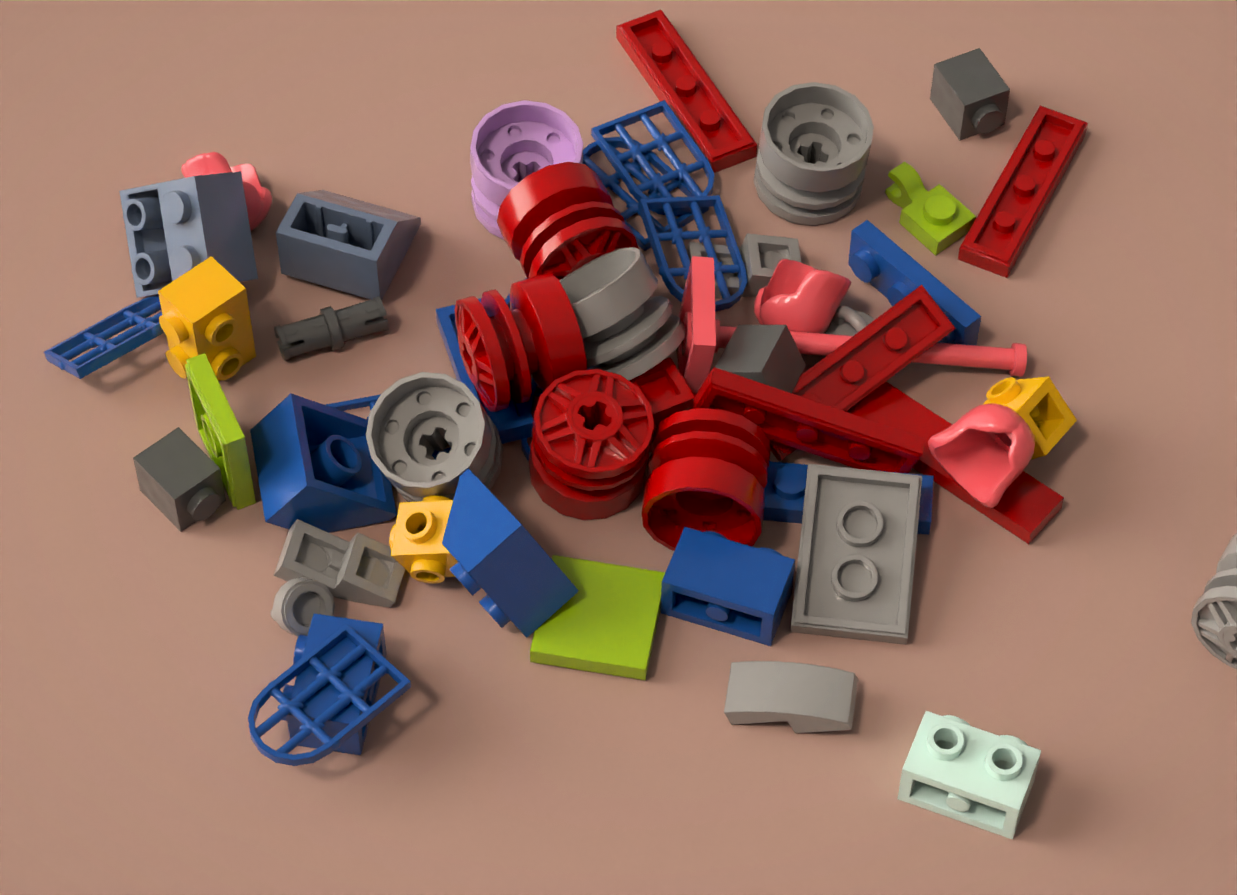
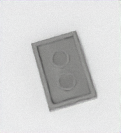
M808 464L790 632L907 644L922 486L921 475Z

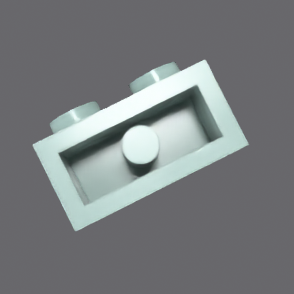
M925 711L902 768L897 799L1013 840L1035 780L1042 750L1028 746L1023 740L1011 735L999 736L972 727L959 717L952 715L940 716Z

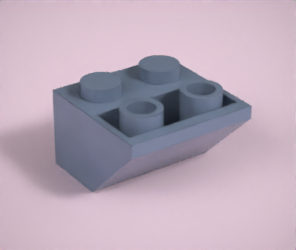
M241 171L192 176L119 191L137 298L157 295L160 289L211 256L239 282L258 279Z
M326 190L297 193L276 231L281 274L371 300L379 296L382 300L421 225V217Z

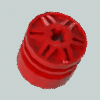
M564 162L548 165L526 176L510 190L499 208L497 224L515 259L520 261L527 279L551 272L560 281L568 274L602 255L622 248L635 247L639 249L635 235L630 227L625 224L620 211L614 208L611 196L599 176L585 164Z
M551 272L512 283L510 288V308L496 289L483 292L481 302L475 296L456 300L455 320L463 364L480 399L490 412L508 408L510 397L516 403L528 402L532 393L531 375L537 386L544 392L555 379L576 370H587L583 338L576 315L560 281Z
M589 369L568 373L555 379L539 397L534 413L528 463L531 484L544 503L562 515L580 520L606 519L627 509L637 498L646 476L649 450L655 426L651 404L640 388L622 375L600 369Z
M694 408L675 412L660 421L652 436V454L649 457L650 476L646 481L642 506V522L645 530L653 540L672 551H675L684 527L701 532H716L728 540L753 546L762 533L765 507L764 488L768 481L767 468L769 467L771 455L770 440L761 427L742 415L722 409Z

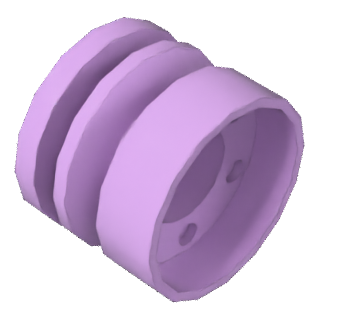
M523 100L503 104L482 118L473 130L470 146L472 171L471 200L476 218L489 233L504 240L497 224L500 205L513 187L526 176L548 165L564 162L583 164V141L579 128L565 112L547 103Z

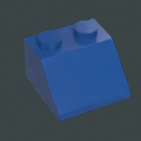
M290 393L250 430L265 522L290 529L294 522L299 519L329 533L393 519L397 512L391 482L371 458L366 440L368 420Z
M469 468L460 475L442 541L443 546L458 561L449 570L472 596L481 588L487 593L479 603L501 628L512 621L527 638L579 590L525 527Z

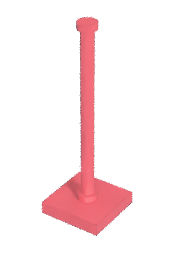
M692 256L678 315L686 328L685 338L677 347V368L696 396L710 373L714 353L718 352V348H726L737 327L720 326V320L715 319L714 258ZM790 331L800 354L827 356L853 337L848 335ZM937 343L911 363L1009 370L1010 376L1022 377L1027 364V347L1022 343H1013L1011 348Z

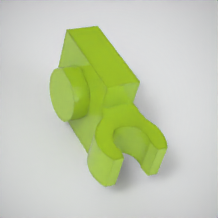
M906 162L901 163L888 173V177L895 183L885 190V194L894 204L903 208L899 223L935 256L969 232L976 216L942 185L938 184L930 191H927L917 171Z

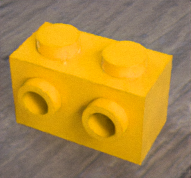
M212 256L158 291L162 310L159 323L167 336L169 347L165 353L166 358L172 369L181 378H187L186 360L204 353L218 382L231 378L243 365L256 357L246 288Z

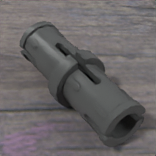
M377 296L372 300L334 310L331 306L320 309V315L283 326H274L276 338H279L277 344L283 360H288L290 357L328 346L332 350L343 348V342L389 330V322L387 318H383V316L387 315L381 298Z

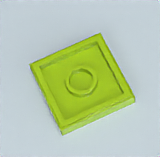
M206 354L186 360L185 369L198 433L211 460L221 469L223 486L233 507L239 510L256 504L245 436Z
M552 555V560L579 591L534 631L530 648V662L646 680L661 609V588L665 572Z

